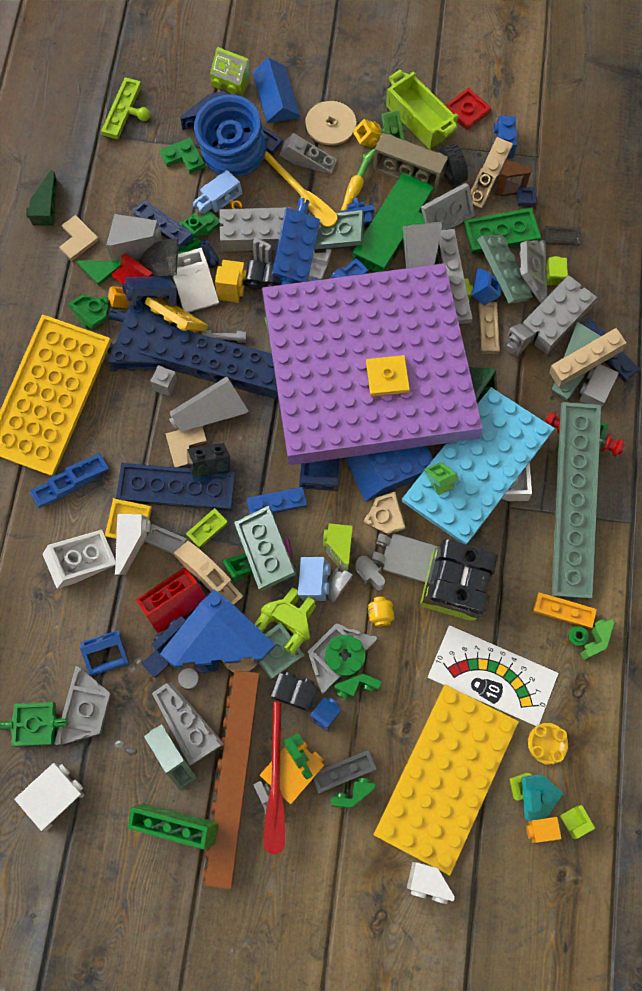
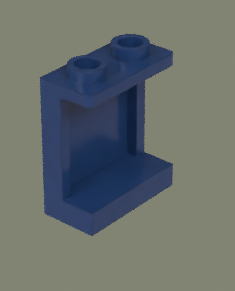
M169 276L125 277L122 290L123 294L126 295L127 301L132 306H136L137 296H163L169 306H176L177 288Z
M340 458L302 463L299 487H303V489L337 491Z

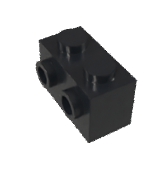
M224 443L187 449V465L193 478L230 471V454Z

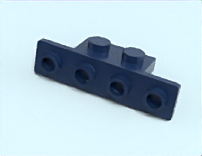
M182 616L173 620L164 633H160L155 637L151 645L156 650L142 663V666L154 678L170 665L169 662L160 656V653L186 622Z

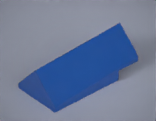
M268 57L253 71L267 124L300 118L285 65Z

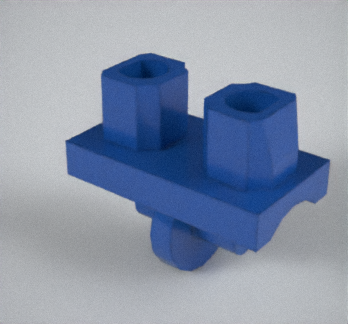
M353 198V204L347 205L348 210L342 211L363 210V225L366 226L370 225L373 221L375 209L374 205L365 206V202L358 203V199Z

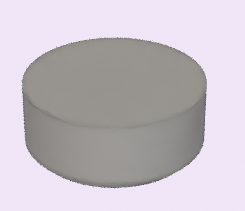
M186 668L178 676L179 684L184 689H193L199 683V675L194 669Z

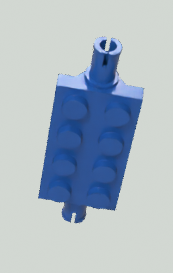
M305 198L298 200L297 211L286 208L284 212L271 274L278 277L282 285L308 282L320 219L307 214L310 201L306 199L304 203Z

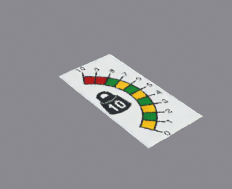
M449 625L427 678L443 685L446 684L474 699L537 726L541 721L558 673Z

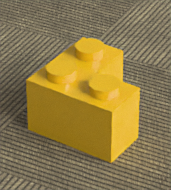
M223 260L222 266H218L215 279L218 300L239 303L240 296L243 297L244 295L243 281H245L247 272L244 262Z

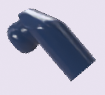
M203 241L200 246L209 258L207 264L214 268L219 264V258L209 241Z

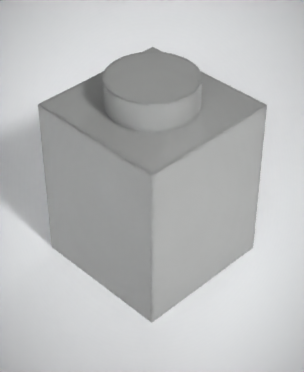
M158 366L150 382L154 391L171 396L178 380L175 371Z

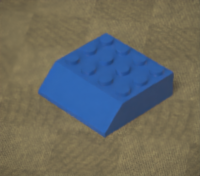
M427 446L345 457V460L366 502L416 482L433 458Z

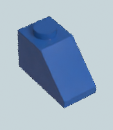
M324 697L311 713L310 720L327 732L341 712L340 704L332 698L327 700Z

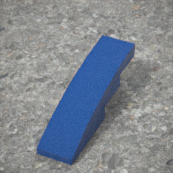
M99 453L67 467L65 472L51 477L47 483L31 489L30 495L40 509L93 481L107 472L109 467Z

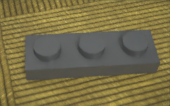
M366 750L321 769L313 778L319 794L375 771L376 767L369 750Z

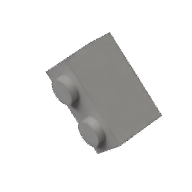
M601 364L596 366L595 369L592 368L587 376V379H590L588 384L584 383L579 392L582 394L579 401L585 404L601 405L602 407L619 373Z

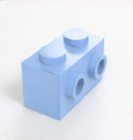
M301 557L298 596L303 601L308 597L315 601H326V594H329L327 579L331 573V566L324 557Z

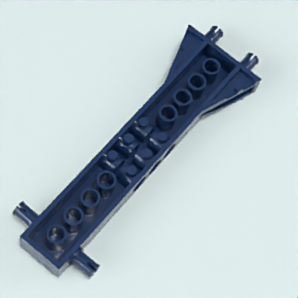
M136 301V306L130 304L127 312L114 308L110 309L109 320L123 323L114 344L111 343L107 354H110L108 364L111 372L117 371V369H128L129 371L145 369V371L156 370L158 366L175 372L215 383L228 377L234 388L279 400L271 353L191 331H183L171 326L141 302Z

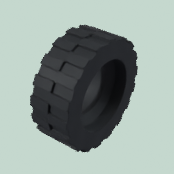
M452 144L440 149L439 153L448 156L444 174L448 183L451 186H455L467 181L468 167L464 154L458 145Z

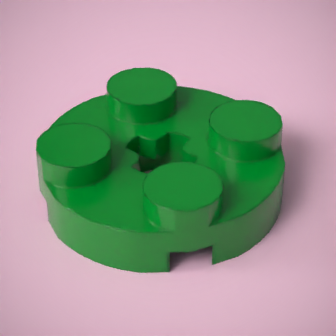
M341 635L333 638L326 647V664L338 676L347 677L354 675L362 668L365 662V649L361 641L350 635ZM344 650L351 654L347 661H343V657H339V654L343 653Z

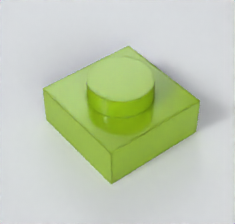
M524 773L510 778L513 798L515 800L523 799L522 777L532 776V774Z

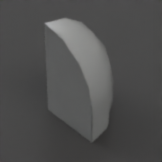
M338 567L327 581L329 583V594L327 596L333 604L345 590L353 576L346 570L342 572Z

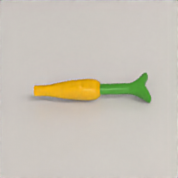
M375 149L371 150L368 154H363V163L357 175L353 176L350 180L340 212L348 210L347 205L352 204L353 198H357L364 185L363 177L374 158Z

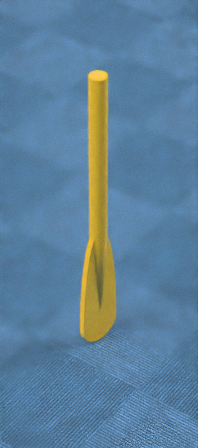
M266 151L264 159L300 194L301 198H305L304 203L306 199L310 201L308 209L314 217L320 219L321 225L324 227L334 226L338 220L337 214L321 199L305 190Z

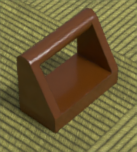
M506 160L495 195L517 194L518 187H527L532 168ZM523 176L521 184L507 181L511 177Z

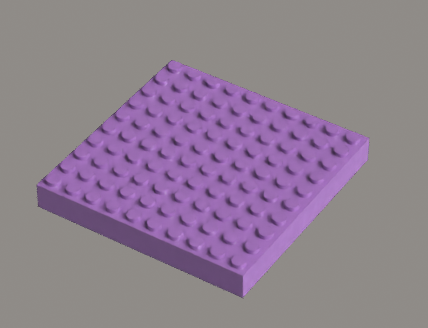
M445 263L262 288L289 465L480 438L483 428ZM404 355L410 389L409 393L370 397L366 359Z

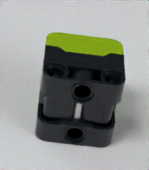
M442 540L432 551L420 606L471 621L485 615L490 598L487 591L490 578L495 574L498 554L453 540Z

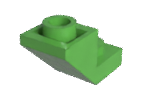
M602 619L594 623L595 627L590 632L595 641L585 645V650L580 653L584 660L607 649L614 625L613 619L609 621Z

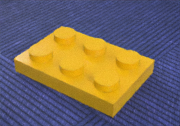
M147 297L145 304L151 307L150 310L152 312L164 315L163 318L171 323L175 322L178 324L177 327L183 331L189 329L195 333L198 331L206 332L208 328L206 323L177 305L169 306L165 300Z

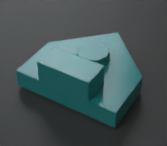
M538 774L522 777L525 820L531 821L547 818L563 795L544 775Z

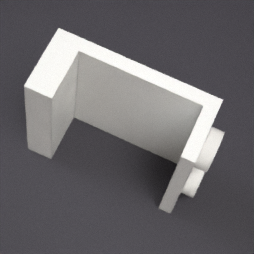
M53 763L14 799L41 831H47L53 826L51 823L78 797L82 798L84 796V793L81 791L83 789L82 785L76 779L74 781L68 776L70 772L63 764L59 766Z

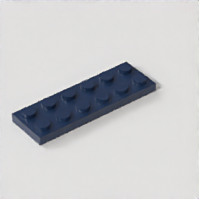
M121 463L116 499L133 503L205 509L215 508L217 510L231 511L235 472H222L193 478L189 468Z

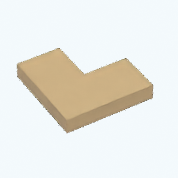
M75 215L62 225L63 229L72 238L59 248L73 261L98 242L99 239Z
M203 426L183 432L177 430L166 433L174 466L178 468L188 466L187 449L207 443Z

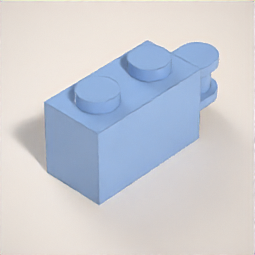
M226 170L200 189L201 196L193 202V206L196 209L198 208L201 214H205L210 209L215 213L232 200L243 194L240 181Z

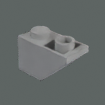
M519 323L509 329L503 346L510 354L518 357L531 343L534 334Z

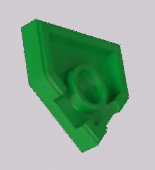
M82 294L69 302L68 307L74 312V317L86 329L89 327L93 330L106 322L108 297L101 296V298Z
M297 733L293 737L284 740V745L299 769L304 768L301 772L304 778L309 779L313 774L306 763L309 761L303 749L300 751L298 749L304 745V742L299 733Z

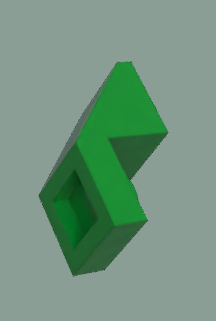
M209 210L201 217L193 213L181 224L192 232L193 236H207L220 227V220Z
M360 674L336 684L334 691L337 692V696L343 699H353L359 684L362 685L363 690L373 693V691L378 692L381 681L368 675Z
M358 778V782L354 781L352 799L348 798L349 794L336 793V797H331V806L352 808L375 788V783H371V779Z

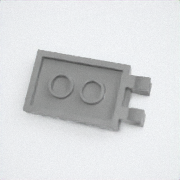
M379 533L376 544L385 546L386 550L384 555L374 551L372 561L375 564L383 565L384 572L425 584L432 551L437 546L394 533L392 538Z

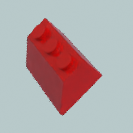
M184 567L137 598L136 602L157 633L168 629L169 624L173 620L181 616L184 618L189 612L197 608L206 598V595L198 582Z

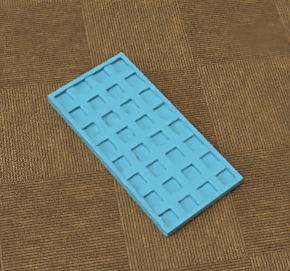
M492 387L477 404L483 428L480 438L446 443L428 465L430 467L442 462L457 473L459 481L454 482L455 488L441 495L436 494L424 471L402 498L404 504L463 544L469 543L555 429Z

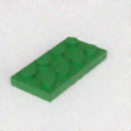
M532 208L467 219L463 223L472 254L483 252L477 239L486 235L502 234L508 242V247L518 246L525 241L537 240L539 242L541 239Z

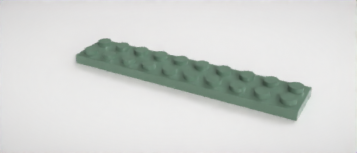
M561 403L551 596L589 599L593 596L601 405Z

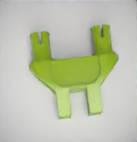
M293 587L284 599L264 605L261 608V615L254 625L263 633L271 621L278 624L281 623L284 628L294 634L286 646H284V649L288 653L290 652V654L295 655L303 641L306 642L310 639L308 618L316 608V605L314 604L315 600L308 597L300 608L295 607L300 597L298 596V590Z

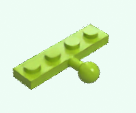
M124 78L101 130L103 136L118 140L129 114L137 116L141 121L149 120L151 114L148 108H132L141 89V81Z

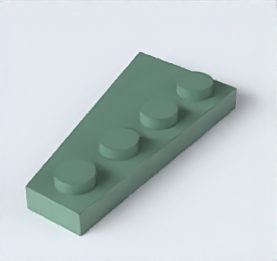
M577 322L564 358L601 336ZM587 372L560 388L555 382L551 392L568 401Z

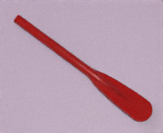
M273 702L272 777L264 824L263 845L270 854H279L285 847V816L280 790L281 702Z

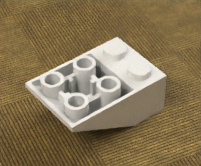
M202 248L174 255L175 269L173 256L169 257V268L172 271L173 267V272L171 273H174L172 277L183 310L190 313L219 304Z

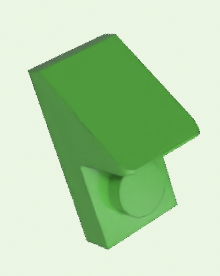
M394 110L381 114L384 126L381 132L404 140L400 111Z
M442 462L424 469L438 495L454 489V482L459 481L457 473Z

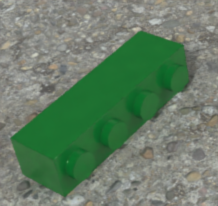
M142 803L131 807L127 829L206 849L215 845L218 823Z

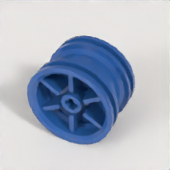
M222 95L208 101L197 113L194 122L195 135L201 147L204 160L212 171L220 175L228 170L234 177H241L251 173L261 164L267 151V143L259 112L252 102L238 95Z

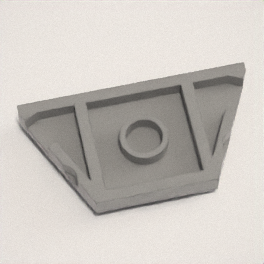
M537 240L525 241L520 243V272L534 295L542 303L547 298L545 240L539 242Z
M335 624L308 651L322 694L341 677L330 670L325 661V651L330 641L341 635H350L361 641L366 652L377 641V637ZM344 650L343 653L339 654V657H343V661H347L351 654Z
M77 666L74 670L61 718L68 719V722H65L68 724V727H59L55 740V745L58 746L100 735L111 698L109 691Z

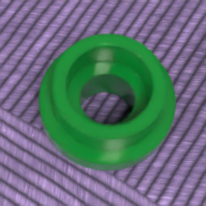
M581 626L571 628L568 633L569 641L575 646L586 644L589 638L587 630ZM577 632L582 635L581 639L576 637Z

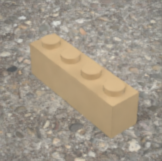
M617 328L551 365L549 373L560 388L622 352L626 341Z

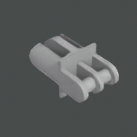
M367 556L359 557L356 561L355 569L365 581V585L370 582L376 590H382L385 579L380 574L381 567L378 568Z

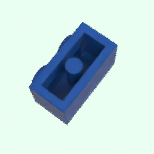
M499 116L493 128V133L496 134L494 142L499 137L513 143L507 157L513 158L517 147L516 116Z

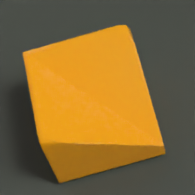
M111 286L108 294L111 306L129 308L130 302L127 301L126 295L123 294L122 287Z

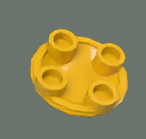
M542 723L535 726L528 738V748L531 755L543 764L561 762L568 750L566 731L552 723Z

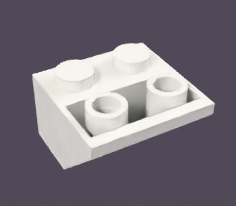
M412 862L407 888L412 890V895L426 898V894L432 895V900L447 904L448 900L454 901V895L438 868Z

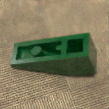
M50 170L30 199L26 215L27 218H30L32 225H54L58 182L54 170Z

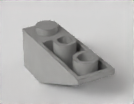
M295 133L284 142L279 155L294 165L332 174L337 159Z

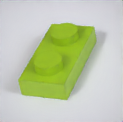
M214 508L191 528L186 535L200 549L228 524V521Z

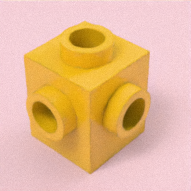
M363 119L353 130L359 144L371 148L377 145L382 135L380 125L375 121L371 122Z

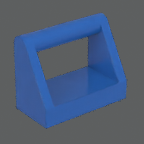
M120 630L81 642L80 650L89 676L129 664ZM118 644L122 658L92 667L89 653Z

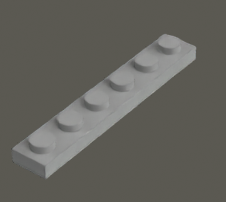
M455 229L441 230L439 239L441 263L446 265L459 324L471 323L472 315Z

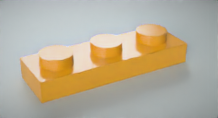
M539 592L536 597L533 613L592 629L597 609Z

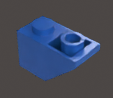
M479 268L476 273L472 296L485 306L500 297L501 287L495 276Z

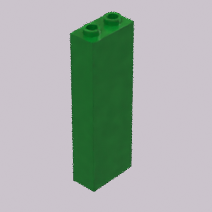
M402 173L364 233L362 245H357L354 249L352 261L357 258L368 270L374 273L387 271L401 248L403 226L411 225L418 212L422 213L421 206L429 203L434 187L426 182L415 179L413 176Z

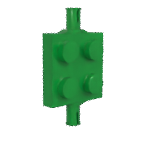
M56 703L14 704L11 721H0V725H2L0 730H11V746L14 747L54 745L56 727H68V724L65 723L68 722V719H56Z

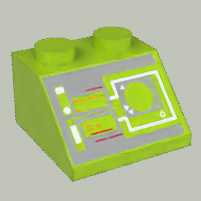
M217 47L210 72L211 85L233 95L242 96L250 83L248 59Z
M329 523L328 530L324 529L323 546L326 547V553L342 572L344 570L348 571L353 526Z

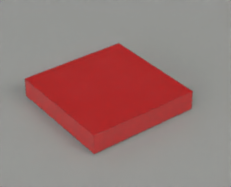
M469 88L445 105L453 114L456 113L458 115L457 122L467 131L492 110L488 104Z

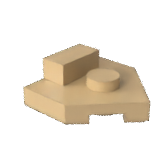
M393 492L377 497L369 514L365 517L364 523L387 535L406 529L396 493Z

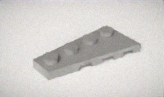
M171 682L164 684L152 693L189 766L194 765L224 745Z

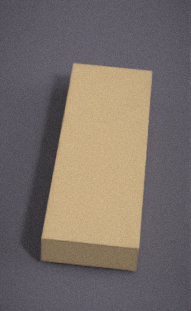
M479 302L481 354H499L497 302H490L485 306Z

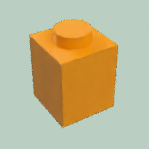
M557 817L528 821L529 826H526L528 838L532 839V843L561 839Z

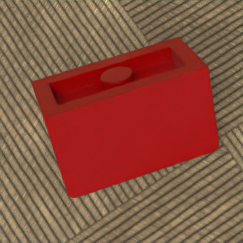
M126 253L121 256V267L112 273V278L122 285L125 283V277L153 276L151 271Z

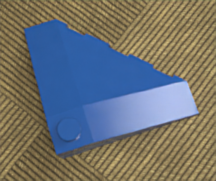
M213 590L197 606L160 653V656L175 668L183 667V663L195 662L196 666L212 665V661L224 660L225 664L241 662V658L252 657L254 661H262L272 651L275 644L228 599L216 590Z

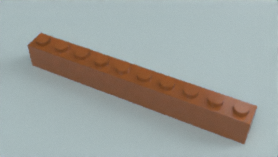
M235 670L234 676H230L229 688H232L231 696L227 697L226 708H229L228 717L225 716L223 729L227 730L226 737L221 739L224 745L220 747V750L224 751L223 758H219L217 771H221L220 780L216 779L214 790L218 795L217 801H213L211 814H215L214 822L218 823L215 845L206 848L205 858H209L208 867H204L202 881H206L205 886L232 889L260 679L259 673Z

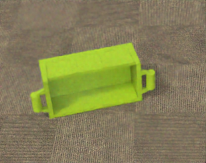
M398 70L389 77L392 86L387 90L386 107L390 111L399 110L401 122L430 150L455 133L458 115L456 113L453 114L416 78L414 71L407 74ZM404 76V78L395 83L396 80Z

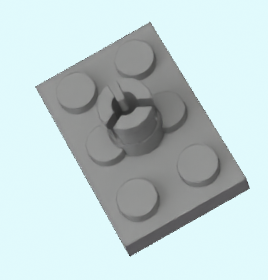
M466 183L421 206L425 223L441 222V230L452 229L463 223L464 220L475 216L470 187Z

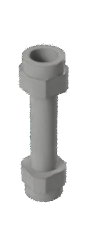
M211 330L202 331V335L220 340L237 341V343H246V332L212 333Z

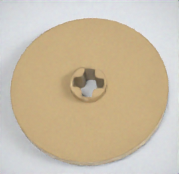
M337 101L321 102L312 107L306 116V130L313 140L323 145L332 146L346 142L354 134L353 130L356 128V117L353 111L345 104Z

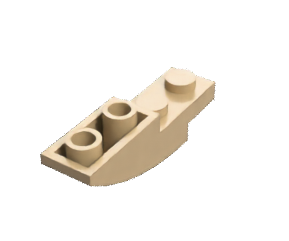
M499 137L496 138L484 166L481 168L470 191L473 205L483 208L503 169L513 143Z
M187 541L173 553L199 583L202 582L210 592L216 590L233 605L243 597L232 585L231 579L191 542Z

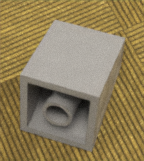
M114 214L106 244L111 260L121 261V256L125 253L134 260L155 256V253L163 246L161 228L158 227L157 220Z

